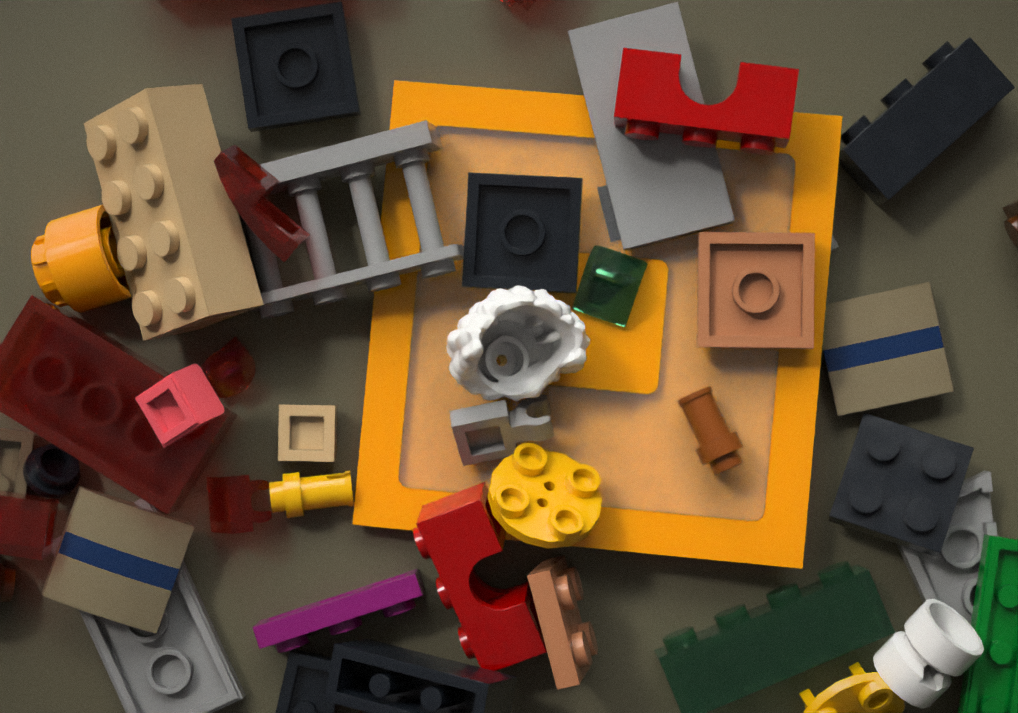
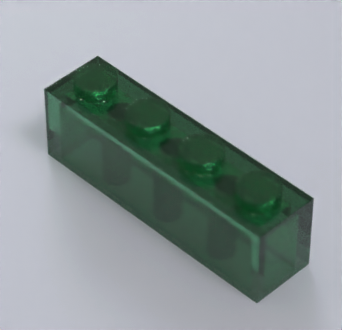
M849 561L838 562L820 570L817 573L820 580L800 589L796 582L783 585L765 595L768 600L767 603L748 611L745 604L737 605L715 615V625L695 632L693 626H688L663 637L662 641L665 646L654 650L680 713H707L894 634L895 630L869 569L858 564L851 567Z

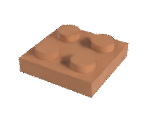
M698 232L697 348L813 349L815 233Z
M565 555L543 560L527 575L557 690L580 685L593 663L591 656L598 654L593 626L590 621L582 623L577 601L584 599L579 573L576 567H567Z

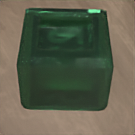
M595 245L587 260L572 309L626 327L647 267V262L600 245Z

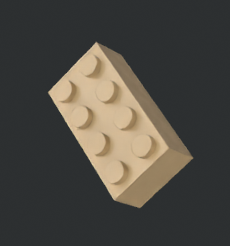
M203 84L146 88L85 122L87 148L95 163L102 189L103 206L109 214L117 243V257L119 263L124 268L132 297L133 315L139 323L143 341L196 331L264 305L237 207L230 198L217 169V165L223 163L224 160Z

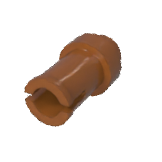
M708 386L683 397L677 402L682 407L700 446L695 451L702 466L710 464L716 476L743 463L738 450L744 446L737 431L730 432L712 394L713 390L711 386Z

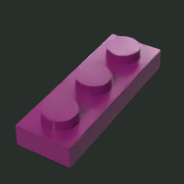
M417 568L260 620L252 628L259 649L275 644L277 653H282L309 643L307 633L325 627L329 628L331 635H336L363 625L362 615L382 609L384 618L409 611L416 607L414 598L422 596L425 588Z

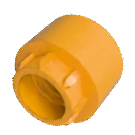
M103 204L51 220L46 226L45 234L36 238L31 250L32 267L41 291L51 303L59 307L69 305L73 310L82 313L132 298L124 268L119 263L117 257V243L109 214Z

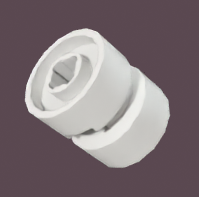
M927 599L905 622V632H895L873 656L874 666L887 686L901 699L922 709L930 707L950 687L952 682L951 676L962 675L984 651L982 640L968 621L956 610L936 599Z

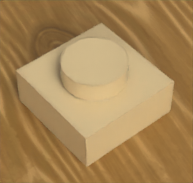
M279 404L278 461L335 462L337 405Z

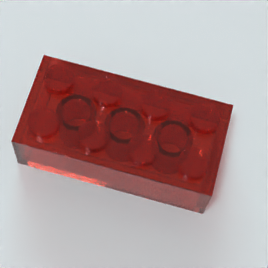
M31 295L0 345V412L166 514L180 510L238 416L233 411L224 407L225 411L222 415L163 448L135 397L171 373L65 308L51 303L47 298Z

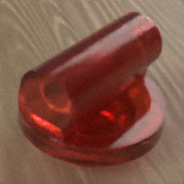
M236 336L220 350L212 354L200 366L218 398H229L241 393L250 385L255 376V362L250 356L248 349Z

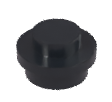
M47 444L36 448L28 455L23 465V476L28 486L37 494L51 499L63 498L69 495L79 483V461L74 452L68 447L60 444Z

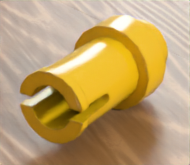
M350 470L344 473L300 477V472L282 474L283 481L269 482L272 513L286 511L287 518L304 516V510L347 505L348 507L354 506Z

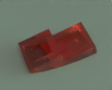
M234 144L221 151L214 160L219 178L233 205L250 229L285 263L298 251L310 234L266 199L279 180Z

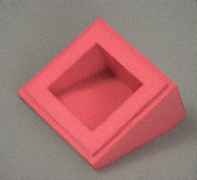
M195 363L172 372L135 397L163 448L216 419L225 411L203 370Z

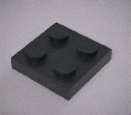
M342 1L231 18L247 124L251 132L361 115Z
M468 172L462 287L502 288L509 290L519 285L532 291L544 289L547 292L577 294L583 178Z
M864 413L829 515V521L939 558L974 448Z

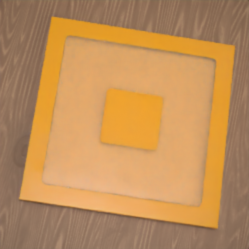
M394 80L389 130L425 120L438 127L443 149L428 153L429 161L425 163V168L444 246L452 244L464 246L468 172L583 178L577 294L548 292V294L552 295L555 300H561L565 304L570 305L571 311L585 323L586 334L591 339L590 345L586 348L587 360L584 363L583 369L577 373H560L559 381L548 384L542 392V395H547L555 436L544 441L517 443V446L523 443H534L543 449L563 453L580 464L593 467L598 472L601 479L599 491L602 497L599 520L585 539L571 546L803 569L843 116L793 112L790 140L786 148L775 147L773 155L746 153L740 151L739 142L717 140L716 150L735 222L701 231L815 233L814 348H697L698 232L627 251L623 250L584 95ZM395 162L386 164L381 224L390 260L422 252L403 169L396 168ZM597 254L613 255L641 265L597 310L580 304ZM463 259L454 261L456 269L454 272L423 279L421 270L399 275L401 285L374 292L352 525L413 531V528L417 527L416 522L422 505L485 482L489 490L492 473L504 459L463 466L451 428L450 411L506 399L508 410L512 411L525 399L522 398L519 401H514L504 396L491 401L485 400L480 394L474 395L465 390L456 382L449 371V364L452 358L448 355L446 346L450 332L458 330L459 320L463 316L468 315L469 309L475 303L487 299V296L496 290L462 287ZM497 357V364L500 365L501 361L499 357ZM708 386H711L713 390L712 394L730 432L737 431L744 446L738 450L743 463L716 476L710 464L702 466L695 451L700 446L682 407L677 402L683 397ZM506 532L505 540L521 541Z

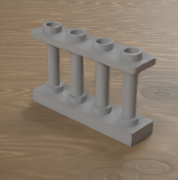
M425 120L233 171L243 194L268 228L269 225L264 205L269 203L267 195L288 190L290 197L295 196L314 280L283 288L275 252L261 240L244 219L264 304L249 311H260L261 319L274 318L293 313V302L313 298L315 306L325 305L347 299L346 289L367 284L368 292H375L401 285L399 275L421 270L422 278L424 279L456 271L454 261L464 258V246L459 244L444 246L425 168V163L429 161L428 153L443 149L438 127ZM395 162L396 168L403 169L422 249L421 253L393 260L389 258L370 178L375 175L374 167ZM341 176L342 182L349 183L368 266L336 274L317 191L322 189L320 181Z

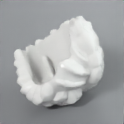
M517 285L509 290L496 289L487 296V299L475 303L469 309L468 315L463 316L459 320L458 330L450 332L446 348L448 355L452 358L449 364V371L452 377L469 393L474 395L480 394L483 399L489 401L504 396L514 401H519L522 398L539 397L548 384L559 381L560 373H577L583 369L584 363L587 360L586 348L590 345L591 339L586 334L585 323L571 311L570 305L565 304L561 300H555L552 295L548 294L547 290L532 291L524 286ZM497 357H499L501 361L500 365L497 364Z

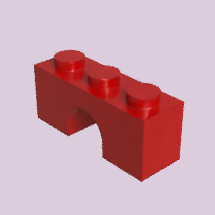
M623 47L614 111L615 127L625 128V136L640 140H658L659 132L683 135V144L704 148L716 147L717 140L739 142L740 151L759 155H773L775 147L786 148L791 134L799 69L740 62L736 87L733 93L720 103L704 105L691 100L681 88L679 81L681 54Z
M485 482L422 505L416 522L417 527L413 528V535L421 556L425 560L431 558L439 574V577L436 578V587L442 604L447 610L454 608L461 623V627H458V636L464 653L468 659L476 657L481 668L497 671L546 653L547 649L529 582L507 589H498L484 583L476 573L474 566L477 562L503 551L506 531L492 515L487 498L488 488Z

